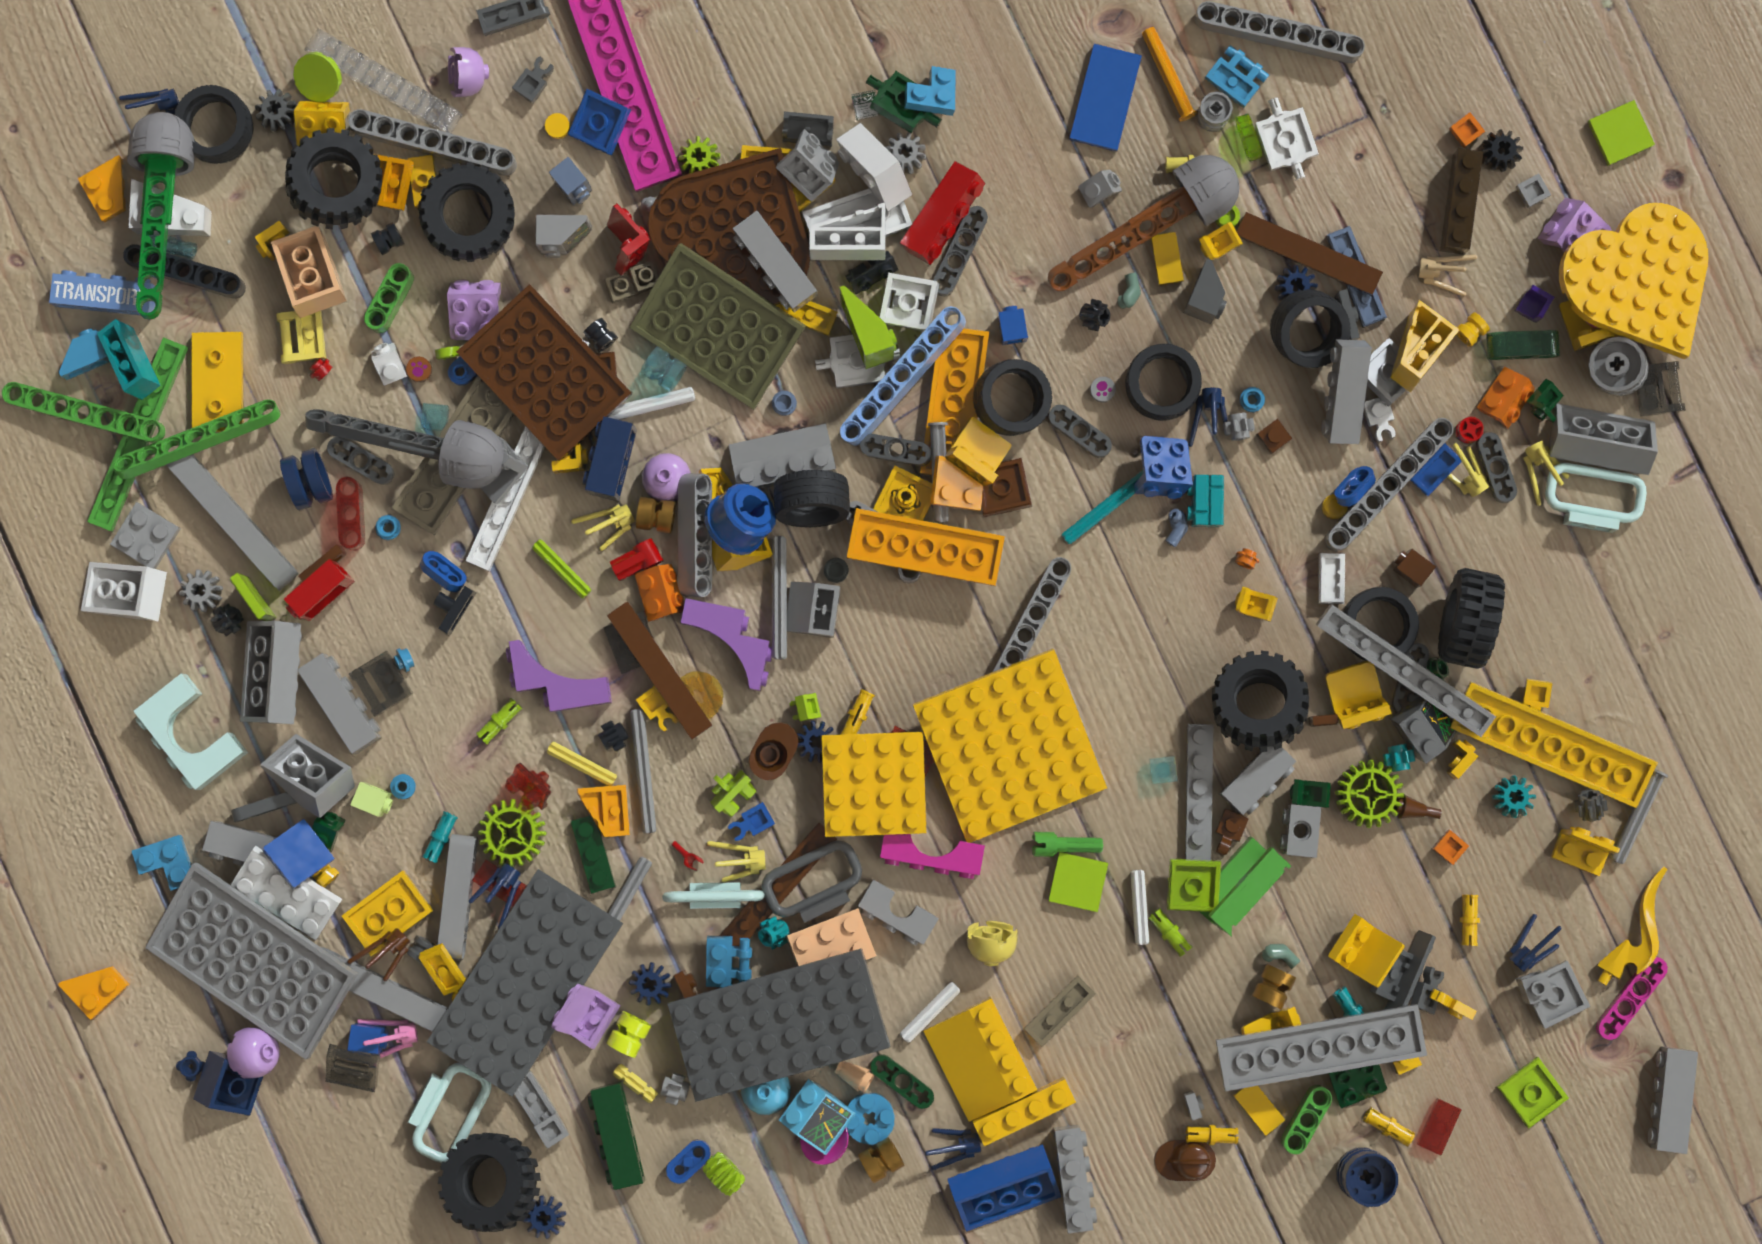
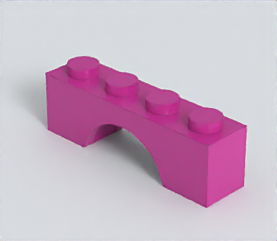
M911 834L884 835L880 858L885 859L884 864L899 866L901 861L910 863L909 868L924 870L925 866L935 867V873L949 875V871L952 870L958 871L959 877L974 879V875H980L985 845L959 841L956 847L948 854L934 857L919 851L912 841Z

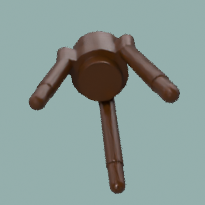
M395 928L392 932L388 931L382 938L348 959L347 963L355 962L383 944L385 947L365 965V968L369 969L388 951L393 955L398 952L383 977V981H387L401 958L409 951L406 946L410 943V940L398 928Z

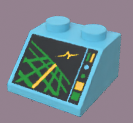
M808 1079L778 1121L798 1137L827 1155L856 1113L823 1086Z

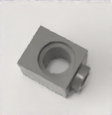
M1538 970L1515 978L1524 1003L1531 1005L1554 996L1547 974L1544 971Z

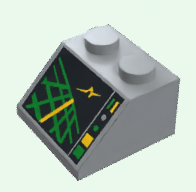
M536 215V246L541 254H545L547 258H560V254H568L592 231V225L587 215Z

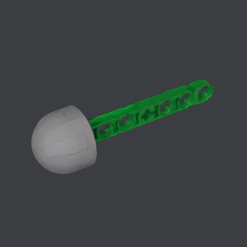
M165 112L146 115L135 124L129 137L127 162L130 166L144 172L140 224L143 225L138 272V287L140 291H137L136 309L144 319L148 320L158 317L162 310L163 296L161 292L164 286L168 225H171L175 176L190 173L194 169L195 159L192 151L194 137L191 130L182 119ZM157 183L165 184V189L160 194L152 192L153 186ZM156 206L162 207L163 213L161 216L156 218L150 216L152 208ZM154 231H157L160 235L155 237V245L157 247H153V240L149 236L153 235ZM155 253L159 255V261L156 264L149 265L146 263V259L150 254ZM150 277L156 278L157 285L154 288L147 289L144 287L146 279ZM148 301L154 302L155 309L152 312L145 313L142 311L144 303Z

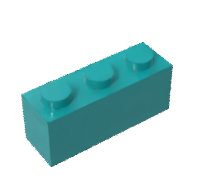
M115 319L97 333L125 393L143 400L161 386L133 327Z

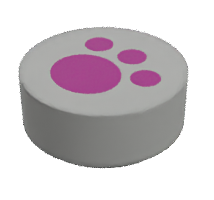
M1108 377L1095 379L1090 387L1092 398L1101 403L1111 400L1116 390L1114 382Z

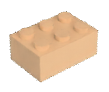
M314 226L271 242L292 307L299 318L347 301L326 238L319 226Z
M859 909L786 936L797 966L860 948L863 949L866 960L876 956Z

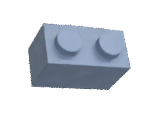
M569 157L549 171L554 183L572 205L577 202L581 204L589 198V192L592 191L591 186Z

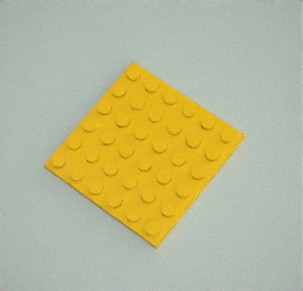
M1054 649L912 704L966 842L971 843L1107 789Z

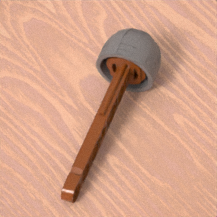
M1213 155L1197 156L1173 170V174L1181 188L1074 254L1067 263L1063 261L1053 267L1048 273L1050 285L1056 291L1067 290L1078 283L1077 279L1088 277L1194 211L1205 226L1221 218L1233 208L1239 195V180L1234 168L1224 159ZM1177 202L1180 206V209H1178L1174 203ZM1165 208H1173V212L1169 217H1161V212ZM1151 221V226L1148 230L1141 231L1139 229L1142 222ZM1125 235L1127 241L1123 243L1121 237ZM1113 242L1117 248L1114 249L1110 243ZM1100 248H1109L1107 255L1097 257V251ZM1079 261H1087V266L1083 270L1075 269ZM1058 274H1066V278L1062 283H1054V278Z

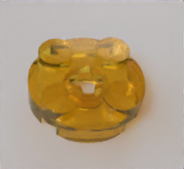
M693 671L681 677V680L692 696L695 695L693 691L697 689L699 692H705L706 696L703 697V702H696L708 719L714 717L723 705L724 692L720 682L714 676L700 671Z

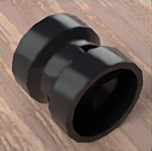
M393 222L386 225L385 229L381 231L376 230L371 233L382 255L388 253L394 246L400 247L405 244Z
M603 318L594 321L583 332L588 339H593L594 347L599 353L609 348L618 339L613 331L606 329L607 323Z

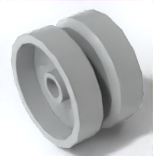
M1613 337L1604 340L1596 346L1590 356L1589 369L1591 377L1603 391L1610 395L1624 396L1632 394L1642 387L1648 376L1649 365L1646 355L1637 343L1628 338ZM1617 364H1624V366L1620 367V371L1615 370Z

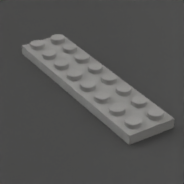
M1417 1004L1215 1040L1225 1091L1427 1056Z

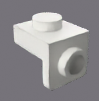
M382 343L374 348L371 352L372 361L384 386L407 377L406 370L399 358L394 343Z

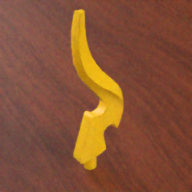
M1663 867L1652 878L1642 895L1640 903L1641 945L1634 947L1630 944L1629 940H1625L1603 958L1597 965L1604 970L1597 980L1601 984L1607 986L1612 976L1620 980L1627 964L1636 965L1638 975L1651 966L1656 959L1659 950V940L1655 922V897L1660 882L1668 870L1667 868Z

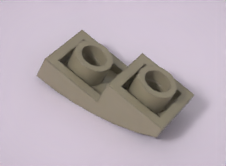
M653 261L629 268L622 276L616 274L604 279V283L613 304L652 289L659 276Z

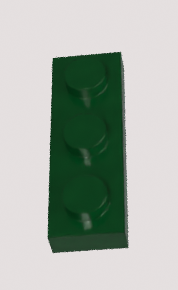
M586 816L571 821L591 894L616 887L602 834L592 817Z

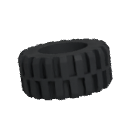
M327 128V133L321 134L320 130L314 131L311 138L304 136L300 139V145L293 147L291 156L287 158L286 193L290 197V204L293 209H298L299 216L304 220L310 218L311 224L317 227L320 223L326 224L325 229L333 230V225H340V229L348 228V223L352 222L353 225L361 223L363 216L367 218L372 213V208L376 207L381 193L382 168H380L378 155L373 154V147L369 143L364 145L362 137L356 134L353 138L349 136L348 130L342 129L341 133H336L334 128ZM325 161L345 163L357 174V186L351 193L343 197L332 198L324 196L317 192L310 184L309 177L312 169Z
M467 163V165L452 164L453 167L449 169L444 167L439 170L437 176H432L428 180L427 187L423 188L421 192L418 210L423 232L429 243L444 256H450L453 260L460 261L461 259L467 260V262H474L475 259L481 258L483 260L489 258L488 255L493 252L497 253L501 249L500 247L508 241L509 235L513 231L515 208L510 190L506 183H503L501 177L496 173L490 172L487 167H477L474 163ZM458 191H476L483 195L490 205V220L487 226L475 235L464 236L457 234L445 223L443 216L444 205L447 199Z
M1469 568L1460 569L1454 575L1443 608L1438 636V655L1444 662L1475 669L1482 668L1488 663L1492 650L1495 647L1496 638L1498 637L1502 611L1504 609L1505 583L1499 575Z
M1261 650V655H1254V651L1246 652L1245 658H1241L1240 655L1234 657L1233 664L1226 663L1222 667V674H1217L1214 681L1215 687L1212 688L1214 720L1216 725L1221 727V733L1224 737H1231V743L1236 746L1244 744L1245 750L1253 751V747H1259L1260 752H1267V747L1273 746L1274 750L1282 748V742L1286 741L1289 744L1294 740L1295 733L1300 734L1308 717L1309 689L1307 682H1304L1303 673L1301 670L1295 669V663L1290 659L1284 662L1283 655L1275 653L1273 657L1269 656V651ZM1265 683L1276 687L1284 695L1285 703L1283 709L1277 715L1268 719H1253L1244 715L1238 709L1236 703L1238 694L1249 685Z
M475 1133L469 1135L468 1139L458 1141L456 1143L457 1149H450L446 1154L449 1158L448 1161H442L440 1166L443 1174L438 1176V1184L442 1185V1190L438 1191L439 1198L444 1199L446 1202L443 1204L445 1212L453 1213L451 1219L455 1223H462L463 1228L476 1230V1232H499L515 1227L517 1225L516 1221H523L528 1216L526 1210H533L536 1204L533 1198L534 1196H539L540 1188H536L537 1181H541L540 1173L535 1171V1167H538L536 1158L529 1157L532 1154L531 1150L527 1146H521L522 1142L520 1140L510 1138L509 1135ZM487 1158H495L502 1165L506 1175L505 1191L501 1199L491 1207L483 1206L477 1200L473 1191L474 1173L477 1167Z

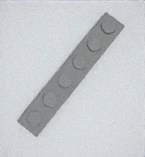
M1187 724L1185 859L1211 860L1213 725Z

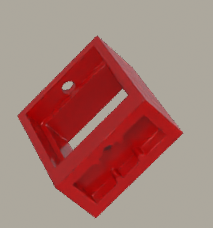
M328 559L284 598L288 604L285 608L294 618L298 617L300 620L311 621L355 581L338 562Z

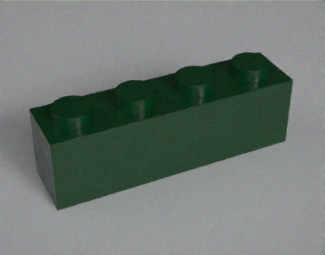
M622 1081L591 1089V1095L587 1096L590 1110H595L597 1120H593L596 1135H601L603 1145H599L602 1160H607L608 1170H605L608 1185H612L613 1190H618L644 1183V1171Z

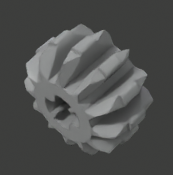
M899 132L897 133L898 141L890 138L889 143L891 146H886L885 148L899 161L903 173L904 168H908L909 174H913V166L921 169L922 164L919 160H926V155L921 153L926 149V146L924 144L918 145L920 142L919 136L911 140V133L907 132L906 138H903ZM902 149H906L909 152L908 158L901 154Z
M196 570L195 577L188 573L186 576L189 582H180V585L186 587V590L179 592V595L187 596L183 600V604H191L190 609L193 611L199 608L201 612H206L207 605L214 609L216 604L213 600L221 601L222 599L220 595H216V592L223 590V586H215L220 580L219 577H212V572L208 570L204 574L201 570ZM199 586L206 588V590H203L205 592L203 596L197 594V592H200L197 590Z

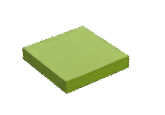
M1635 100L1587 121L1608 166L1655 145Z
M236 573L230 578V581L257 619L272 621L277 618L249 577Z
M1059 852L1048 901L1098 912L1108 863Z
M1170 859L1167 910L1211 912L1219 904L1221 862L1213 860Z
M1535 1057L1497 1086L1498 1090L1528 1129L1569 1099L1539 1057Z

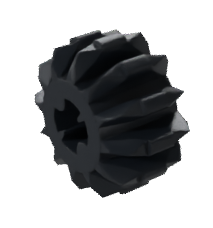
M1499 129L1496 135L1491 132L1487 135L1488 140L1482 141L1481 145L1485 149L1481 151H1483V156H1487L1483 164L1486 165L1491 162V171H1495L1499 166L1500 171L1505 172L1507 167L1514 169L1516 167L1515 162L1521 161L1522 156L1519 153L1523 151V146L1516 145L1520 141V137H1516L1513 140L1511 138L1512 131H1508L1504 135L1503 130ZM1503 147L1506 152L1499 154L1497 150Z

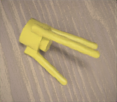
M1543 441L1537 442L1525 449L1528 456L1523 458L1528 468L1537 506H1541L1542 503L1532 463H1535L1536 466L1545 463L1560 486L1564 484L1554 468L1555 465L1560 463L1556 458L1550 457L1549 447L1545 446ZM1561 473L1566 479L1569 478L1568 473Z
M1455 443L1453 447L1469 475L1463 479L1466 484L1460 482L1452 474L1447 478L1459 487L1464 495L1470 493L1473 498L1489 487L1486 483L1487 479L1482 473L1471 447L1467 446L1466 450L1475 472L1458 444Z
M618 504L610 509L572 519L571 522L575 524L609 515L610 519L585 531V534L589 535L613 523L616 529L621 527L600 546L599 549L603 551L624 532L632 529L630 524L635 522V519L627 504L621 507Z
M707 842V845L712 847L749 852V854H744V859L715 862L714 865L716 867L745 865V869H749L722 878L723 883L749 875L760 874L759 870H766L764 850H758V846L747 847L721 842Z

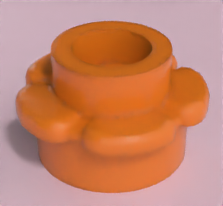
M1243 548L1242 551H1237L1235 563L1244 568L1254 569L1255 564L1259 563V559L1256 558V552Z

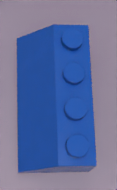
M1043 1144L947 1179L966 1232L1061 1198Z

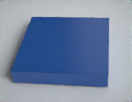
M586 89L567 135L606 154L612 155L631 109L592 90Z
M305 819L262 848V851L292 889H295L335 859Z

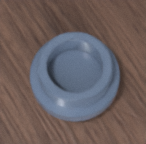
M780 391L774 395L772 407L777 414L787 416L796 409L797 401L791 392Z

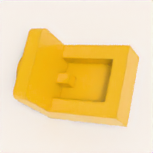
M1231 222L1209 235L1199 238L1201 251L1210 260L1219 259L1243 244Z
M1242 587L1241 592L1237 594L1235 599L1236 611L1249 617L1271 622L1278 598Z

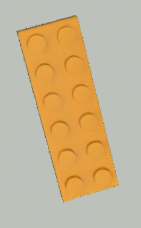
M964 328L935 361L924 443L930 448L931 433L928 423H948L945 426L947 454L971 417L978 419L973 404V392L985 368L988 331ZM940 333L938 335V343L941 341L942 335ZM932 459L927 465L921 466L920 474L932 475Z
M856 508L847 559L996 586L1005 536Z

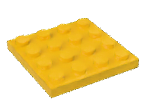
M923 732L822 735L825 837L927 833Z

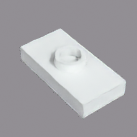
M1319 553L1318 604H1344L1345 554Z

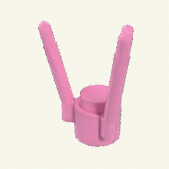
M408 1019L400 1021L357 1020L358 1024L399 1026V1028L394 1029L395 1034L363 1042L364 1046L393 1040L401 1043L377 1054L376 1059L383 1058L404 1048L413 1047V1043L418 1042L416 1025L414 1022L409 1023Z

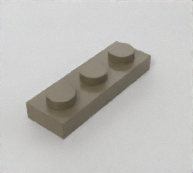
M1077 975L1024 1029L1043 1047L1096 993Z

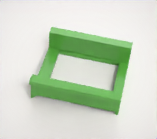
M1249 836L1221 867L1219 904L1211 912H1199L1213 925L1232 937V926H1236L1285 872L1284 868L1289 869L1291 865L1272 847L1266 850L1253 837Z

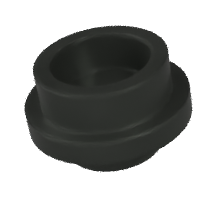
M832 558L826 562L824 574L829 581L839 583L848 576L849 568L843 559Z

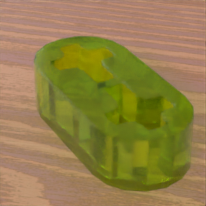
M1249 114L1235 117L1236 127L1248 161L1251 162L1262 158L1261 147Z

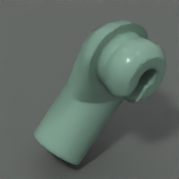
M1137 273L1125 275L1127 290L1117 299L1118 306L1122 309L1134 306L1141 295Z

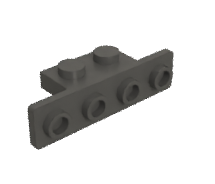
M1418 930L1409 952L1404 950L1401 952L1380 987L1376 988L1372 985L1371 992L1388 999L1384 1010L1408 1005L1418 979L1423 972L1429 953L1433 949L1435 936Z

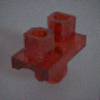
M521 762L515 766L513 774L506 780L505 788L511 794H515L519 790L524 793L521 802L528 810L537 806L541 810L546 808L548 805L547 799L551 794L549 790L551 786L546 783L549 775L545 771L538 774L534 770L529 771Z

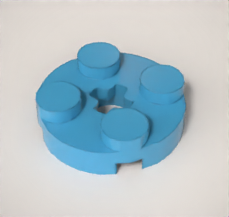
M865 1093L856 1096L850 1101L848 1107L856 1115L846 1128L853 1139L863 1144L874 1145L890 1135L894 1127L895 1114L891 1103L885 1097L877 1093ZM874 1112L876 1114L874 1116L876 1123L866 1125L863 1114Z

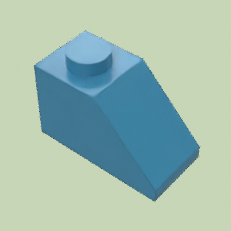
M87 329L78 334L79 337L72 339L59 370L62 378L69 380L110 362L97 335L99 331Z

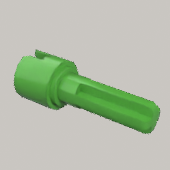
M1033 832L1032 835L1033 840L1037 843H1042V845H1034L1032 847L1033 857H1054L1057 852L1101 853L1103 851L1102 838L1057 837L1054 832Z

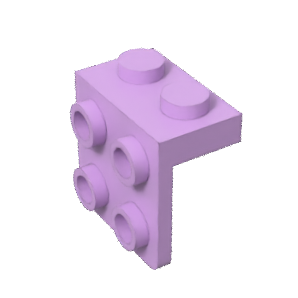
M1564 198L1550 221L1544 226L1538 239L1543 244L1560 247L1565 252L1568 246L1580 236L1595 230L1611 231V227L1584 201Z
M457 280L454 283H450L447 301L451 339H471L499 313L500 283H494L492 280H482L479 283Z
M577 984L568 992L567 1000L563 1007L554 1015V1022L551 1027L556 1031L572 1035L589 1048L595 1049L619 1010L620 1005L598 990Z

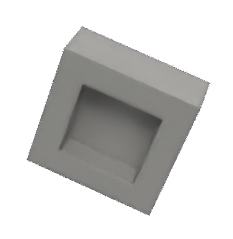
M1540 174L1529 178L1515 187L1527 209L1551 196Z
M1193 1091L1183 1093L1190 1119L1193 1121L1202 1118L1200 1111L1204 1110L1201 1096H1196Z

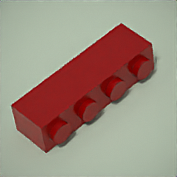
M954 161L900 242L909 254L929 265L940 256L943 246L954 235L956 227L962 218L968 214L970 206L976 197H979L986 183L980 175Z

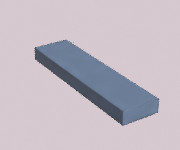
M1350 226L1326 235L1332 250L1365 264ZM1345 284L1352 303L1357 309L1362 328L1387 318L1376 289L1373 295H1369Z

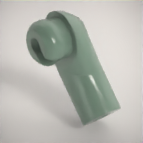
M1270 944L1262 951V958L1265 961L1271 962L1273 959H1282L1291 969L1300 962V959L1285 944Z

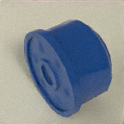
M735 484L722 495L715 497L706 507L704 516L706 528L712 539L721 548L736 555H747L754 552L776 524L775 510L770 499L760 489L749 484Z

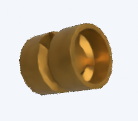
M640 497L636 516V529L650 531L654 527L657 532L671 534L675 519L676 502L661 500L659 503H656L653 498Z
M1266 964L1261 974L1263 981L1257 983L1252 996L1282 1010L1288 998L1285 993L1292 989L1296 977Z
M890 1137L877 1143L876 1149L868 1148L858 1154L864 1169L873 1183L885 1178L887 1171L893 1173L905 1166Z

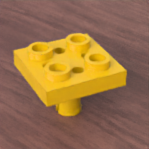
M894 465L873 509L879 513L924 521L931 506L933 484ZM915 502H916V506H919V502H920V503H921V506H920L919 508H915V507H914V504H915ZM901 508H904V512L902 514H899L897 512V509L899 510V512H902Z

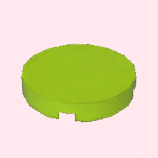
M310 52L298 59L293 73L295 85L300 93L315 102H325L337 95L342 83L341 72L336 62L332 58L322 55L323 53Z

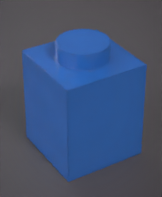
M1017 306L1002 308L1003 312H998L1002 346L1027 342L1028 334L1023 308L1017 309Z
M358 1023L352 1024L347 1050L371 1054L382 1053V1049H386L388 1042L364 1046L363 1042L388 1036V1034H385L386 1027Z

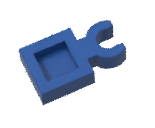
M764 802L741 814L744 819L743 822H732L728 828L732 829L737 826L741 829V834L734 838L735 841H739L745 837L747 831L750 830L752 835L755 836L773 826L775 822Z

